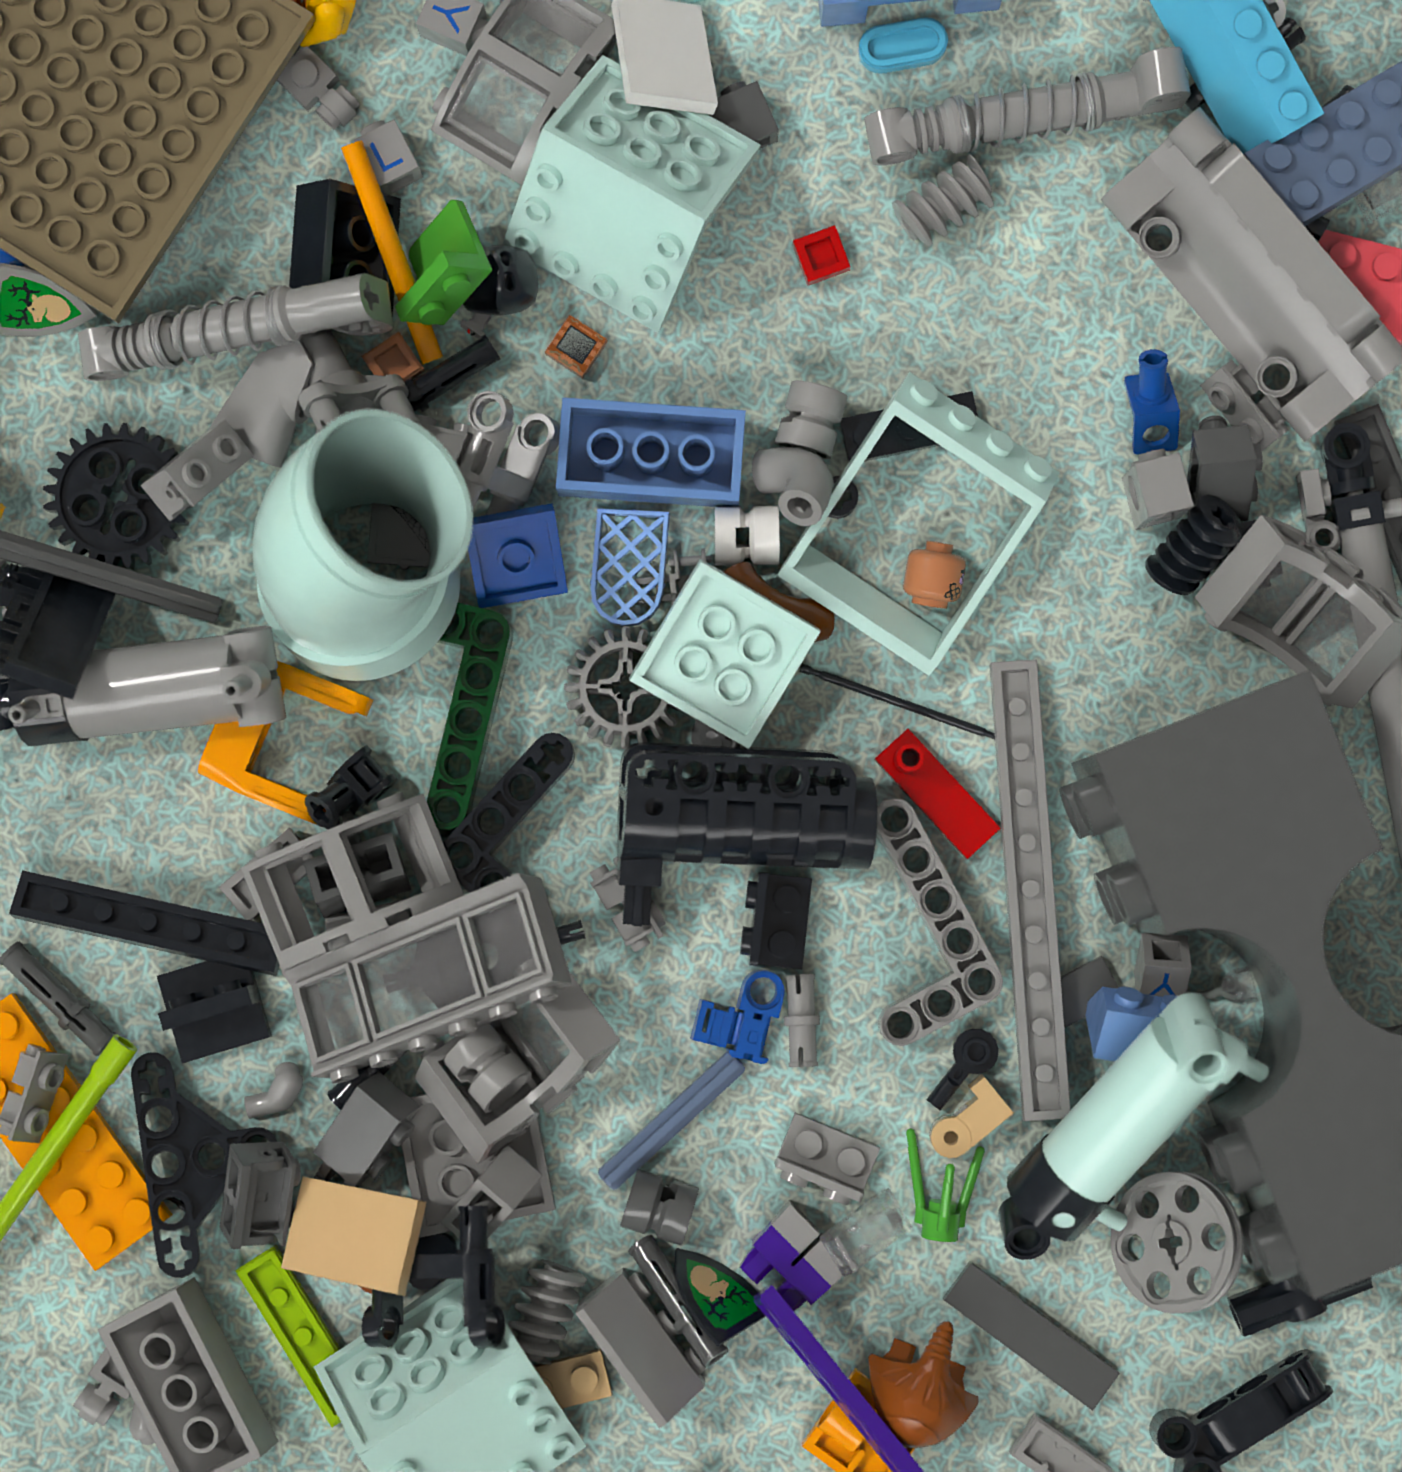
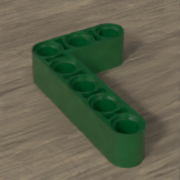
M457 603L455 610L459 617L457 629L453 633L443 634L437 642L464 649L427 798V804L436 827L445 831H454L472 810L513 642L512 627L502 614L462 603ZM498 622L503 627L501 640L493 645L482 643L480 639L481 628L486 623ZM480 665L490 667L493 673L490 685L484 689L472 688L469 682L471 671ZM475 709L482 717V724L476 732L465 734L458 726V719L464 711ZM464 753L470 759V771L465 777L453 778L447 769L448 762L453 755ZM447 797L455 798L460 806L458 818L450 823L442 822L437 815L439 802Z

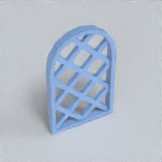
M597 508L592 578L590 580L591 596L598 613L611 624L619 626L640 625L650 619L660 607L665 588L669 512ZM607 515L627 517L616 526ZM639 517L658 519L647 527ZM602 520H604L612 530L601 539ZM634 520L643 532L630 542L621 530ZM663 523L661 543L652 532ZM617 534L626 547L613 557L604 545ZM648 536L658 548L644 558L635 546ZM601 550L610 561L598 570ZM632 551L640 560V563L628 573L618 561ZM661 553L658 574L650 565V562ZM612 566H615L624 577L611 588L601 576ZM646 567L655 579L642 589L633 577ZM597 580L607 591L599 599L597 598ZM629 582L638 594L625 604L615 592ZM658 585V592L654 603L647 593ZM612 596L621 609L610 617L600 606ZM643 598L651 608L646 614L637 618L630 608ZM626 613L632 620L623 621L619 620V618Z

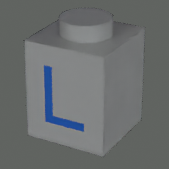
M395 119L387 123L383 120L371 123L360 132V137L354 139L355 142L363 141L382 193L391 195L423 178L419 165Z

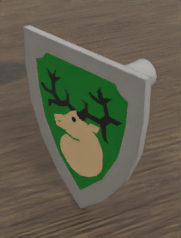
M0 263V334L25 337L52 335L76 328L97 316V313L91 306L28 266Z

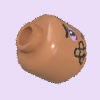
M927 541L925 549H914L909 553L903 589L908 595L912 596L911 603L947 609L948 602H954L960 598L966 561L961 556L952 554L954 545Z

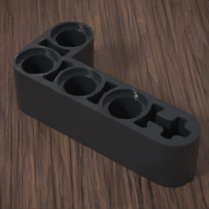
M551 732L539 737L443 842L448 856H450L452 847L457 843L465 842L472 848L474 855L470 865L459 869L452 864L459 883L468 892L471 893L483 888L485 878L492 873H499L504 878L513 875L492 854L573 765L575 759L574 747L565 736ZM548 743L553 747L562 743L565 747L562 749L561 754L565 759L560 765L552 761L545 767L543 771L551 775V777L544 783L540 775L526 767V765L533 759L534 763L539 766L547 756L543 748ZM528 775L535 782V792L528 800H517L511 793V784L518 776ZM489 809H498L504 816V826L497 834L489 835L481 828V816Z

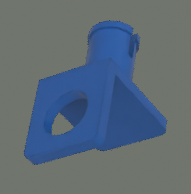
M1157 349L1146 350L1139 356V374L1129 375L1124 378V386L1133 414L1132 449L1133 453L1137 455L1158 449H1165V451L1176 450L1179 438L1180 409L1169 373L1167 372V354ZM1162 425L1168 428V433L1160 440L1148 441L1143 438L1144 432L1152 426Z

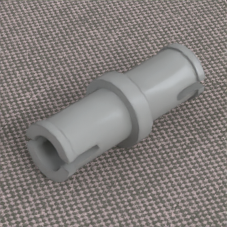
M815 974L786 975L788 1016L784 1017V1026L789 1027V1067L818 1066L816 1025H820V1015H815Z

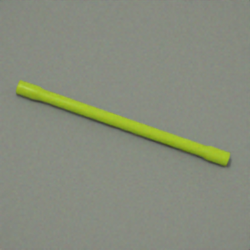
M117 1034L112 1037L91 1067L90 1074L0 1201V1242L106 1090L116 1082L137 1052L136 1046L128 1039Z

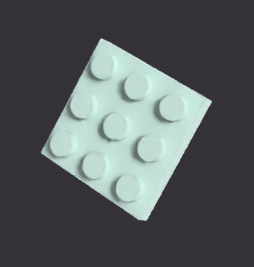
M700 559L629 679L634 684L749 749L821 631L813 624Z

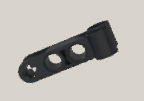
M1309 1349L1291 1354L1189 1418L1176 1409H1164L1156 1413L1150 1422L1149 1433L1153 1442L1166 1455L1176 1458L1173 1472H1189L1190 1468L1197 1463L1207 1464L1208 1472H1222L1220 1468L1222 1464L1330 1397L1333 1389L1330 1385H1324L1309 1360L1311 1357ZM1172 1423H1182L1184 1427L1182 1438L1173 1444L1165 1443L1163 1440L1165 1428Z

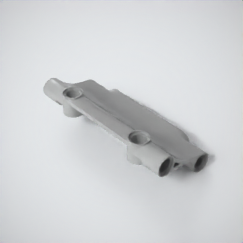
M1201 107L1182 120L1156 150L1102 197L1101 201L1137 242L1142 251L1152 259L1237 362L1244 366V369L1257 384L1259 390L1265 394L1304 442L1402 364V345L1379 319L1381 316L1234 143L1231 144ZM1156 226H1167L1170 228L1173 237L1170 246L1163 251H1154L1148 243L1150 231ZM1274 363L1283 364L1290 372L1289 383L1280 390L1271 389L1264 381L1265 370Z

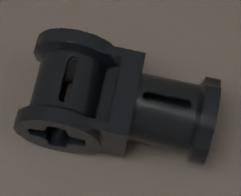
M368 745L362 747L341 765L328 781L326 788L320 792L314 791L306 796L304 802L307 812L320 827L326 829L335 827L339 823V817L348 810L355 814L365 805H371L398 780L394 774L388 775L371 757L372 750Z

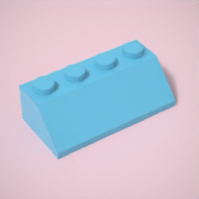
M1149 0L1174 46L1182 48L1185 66L1224 136L1231 144L1234 143L1243 154L1266 140L1274 143L1324 114L1263 0Z

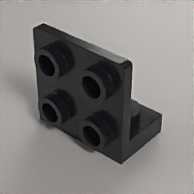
M758 872L757 881H748L745 908L754 909L752 927L743 926L740 955H748V965L803 969L812 886L811 878Z

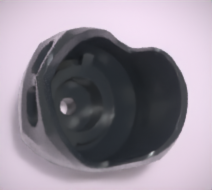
M507 245L489 246L490 254L487 256L492 271L467 298L463 306L472 313L486 315H510L524 311L536 302L538 293V273L533 258L527 250Z

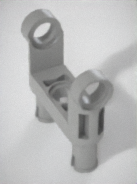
M493 391L480 392L473 397L469 404L467 413L470 426L455 463L465 480L471 500L472 512L480 492H486L487 488L491 489L490 493L494 495L486 515L517 510L519 505L524 506L528 502L546 456L554 452L559 446L560 426L557 421L547 415L540 413L528 415L519 426H516L501 466L498 467V461L514 424L512 422L514 416L513 406L501 394ZM497 401L501 406V417L494 425L486 426L482 421L483 409L490 402ZM544 422L548 427L547 439L543 444L533 446L529 440L530 430L536 423Z

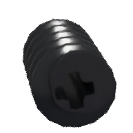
M1201 496L1198 500L1199 506L1192 507L1187 513L1188 518L1181 519L1177 524V531H1171L1166 537V543H1160L1155 549L1156 554L1150 555L1145 561V569L1150 577L1164 589L1179 595L1193 593L1200 585V582L1208 577L1210 571L1218 566L1221 558L1226 557L1232 550V546L1237 545L1242 539L1243 526L1239 517L1225 501L1217 496Z

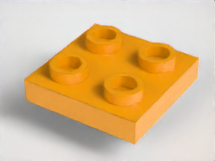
M855 1368L848 1379L877 1413L870 1378ZM834 1400L830 1402L802 1442L804 1449L836 1472H891Z

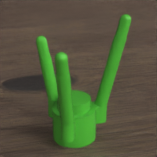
M909 1128L906 1131L916 1206L914 1222L922 1224L921 1236L925 1239L939 1242H956L958 1240L959 1228L965 1227L966 1211L985 1149L982 1146L976 1148L958 1205L956 1202L951 1201L955 1166L950 1163L947 1164L945 1169L941 1199H930L929 1207H926L916 1134L914 1129Z

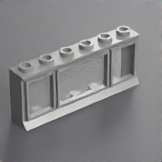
M516 873L281 971L290 983L314 1070L311 1072L312 1077L331 1078L333 1084L357 1078L359 1076L358 1070L370 1065L371 1068H379L398 1061L397 1054L410 1049V1052H420L433 1048L437 1045L436 1038L446 1034L455 1037L473 1032L477 1029L476 1022L490 1017V1020L495 1021L513 1016L518 1012L516 1006L530 1001L531 1004H541L558 997L557 990L572 984L542 879L521 873Z

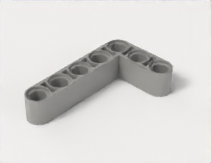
M892 798L883 801L877 806V835L950 970L946 975L889 1004L881 1011L878 1017V1028L881 1035L894 1045L905 1046L992 1001L999 995L1002 989L1003 978L914 809L908 802ZM887 807H898L905 813L906 824L899 832H890L882 825L881 816ZM913 846L923 849L927 855V865L918 873L910 872L903 863L905 851ZM933 887L944 889L949 897L947 908L937 914L929 911L925 904V895ZM962 927L969 933L970 945L963 953L955 954L947 946V936L954 928ZM978 968L988 970L992 977V985L989 990L982 994L973 993L968 984L970 974ZM945 990L951 996V1008L943 1015H933L928 1008V998L934 991ZM898 1011L906 1012L912 1021L910 1031L901 1037L892 1036L887 1028L889 1017Z

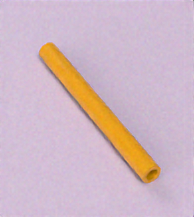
M360 140L342 147L341 150L397 299L400 301L414 285L415 280L364 143ZM406 322L422 364L443 357L432 325Z

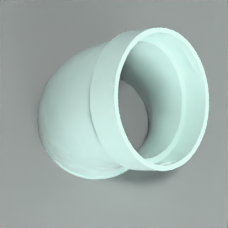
M365 409L346 413L330 422L304 443L285 462L265 492L255 520L252 554L260 607L266 622L272 627V631L285 647L300 662L322 675L340 680L364 681L397 673L427 654L445 633L452 620L460 593L459 563L469 546L473 514L469 492L460 469L448 451L433 435L415 422L388 411ZM362 504H386L405 510L421 524L430 545V562L424 580L395 581L383 578L364 569L339 548L325 528L322 519L339 510Z

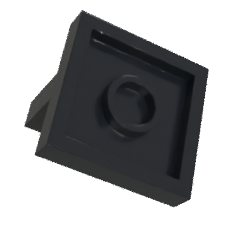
M204 961L157 976L166 1011L158 1013L163 1031L172 1029L182 1064L272 1037L253 971Z

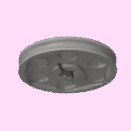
M1175 1171L1149 1175L1139 1180L1125 1193L1116 1210L1125 1214L1128 1222L1126 1227L1119 1232L1111 1228V1251L1117 1272L1128 1290L1145 1305L1165 1313L1175 1314L1200 1311L1218 1302L1230 1290L1238 1276L1244 1245L1238 1215L1224 1192L1210 1180L1200 1175ZM1189 1185L1194 1187L1199 1195V1205L1193 1212L1188 1211L1182 1202V1193ZM1149 1191L1156 1195L1159 1202L1158 1212L1153 1217H1149L1142 1208L1143 1197ZM1215 1223L1221 1225L1226 1234V1242L1220 1250L1213 1248L1208 1239L1209 1229ZM1134 1234L1140 1236L1145 1245L1144 1254L1139 1260L1134 1259L1128 1250V1242ZM1181 1236L1182 1246L1177 1248L1171 1247L1170 1238ZM1200 1267L1205 1268L1211 1276V1287L1205 1294L1201 1293L1194 1284L1195 1272ZM1159 1272H1163L1170 1280V1292L1165 1298H1161L1154 1290V1278Z

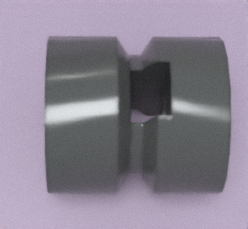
M637 1169L620 1227L642 1234L652 1229L655 1230L658 1239L682 1246L699 1188L679 1181H674L668 1186L664 1184L662 1176Z

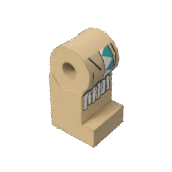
M982 1074L968 1085L975 1096L955 1113L942 1115L931 1125L929 1131L931 1144L935 1151L943 1157L957 1158L963 1155L1014 1113Z

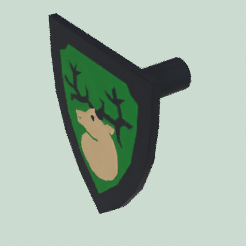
M676 1248L674 1271L679 1292L690 1314L717 1347L766 1317L753 1302V1297L759 1292L742 1276L707 1256ZM696 1327L695 1330L700 1336H702V1333L700 1332L698 1327Z

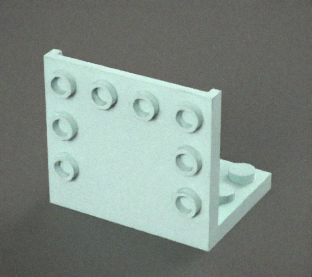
M602 55L542 127L502 244L527 250L534 263L658 333L668 318L707 223L753 162L761 145L708 114L626 104L620 64Z
M448 1278L405 1306L404 1325L399 1326V1334L393 1346L369 1347L361 1335L314 1366L357 1455L370 1472H550L586 1447L580 1435L521 1348L506 1321L504 1338L498 1347L478 1348L471 1343L468 1327H464L463 1278Z

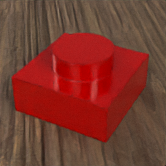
M835 225L792 241L807 286L850 271L851 266Z

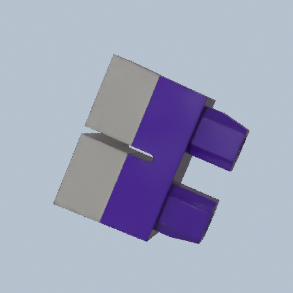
M790 1200L777 1212V1215L752 1239L753 1247L740 1263L741 1270L756 1284L775 1268L786 1279L776 1290L793 1311L801 1307L806 1301L812 1305L852 1269L850 1261L822 1232L819 1233L818 1228Z

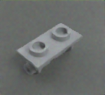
M1231 360L1200 385L1208 395L1213 406L1221 411L1233 427L1248 425L1253 444L1259 443L1261 451L1288 431V428L1284 425L1286 419L1267 397H1264L1257 404L1252 401L1250 397L1258 392L1259 388L1242 364L1237 366Z
M615 857L613 862L617 867V857ZM606 864L590 872L594 880L590 884L595 889L606 910H609L621 902L624 904L625 885H619L617 882V868L609 871ZM653 900L651 901L650 925L632 926L622 924L623 912L611 918L622 936L626 947L631 945L634 952L650 944L646 936L649 933L654 932L657 939L661 938L663 934L659 928L666 924Z
M28 1044L26 1051L20 1052V1058L12 1079L13 1083L25 1088L23 1094L8 1091L0 1114V1134L9 1136L8 1140L39 1143L42 1133L49 1123V1113L57 1089L63 1081L64 1068L69 1055L47 1052L44 1047Z

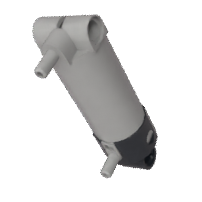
M272 627L238 628L221 636L93 650L73 700L11 678L0 679V731L15 728L20 739L26 745L42 746L87 741L89 738L230 722H238L239 727L284 720L286 719V711L280 676H277L276 669L278 668Z

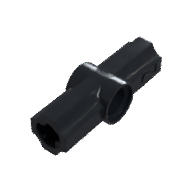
M1369 1277L1313 1299L1287 1280L1272 1284L1269 1281L1227 1297L1234 1321L1241 1335L1245 1337L1287 1320L1289 1322H1300L1318 1316L1328 1309L1327 1305L1373 1288L1372 1278Z

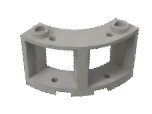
M402 792L376 802L379 808L377 811L313 835L283 848L281 841L255 851L258 860L241 867L282 971L464 895L424 794L406 800ZM393 820L422 893L377 911L347 837ZM322 848L351 922L314 936L286 863Z

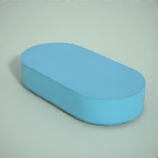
M928 17L871 27L862 35L859 42L858 55L866 69L880 74L927 66L936 63L943 57L948 44V35L944 26L939 21Z

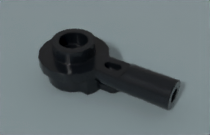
M972 1028L962 1032L953 1044L955 1063L926 1100L941 1111L969 1074H981L990 1070L998 1059L999 1050L993 1036L982 1029Z

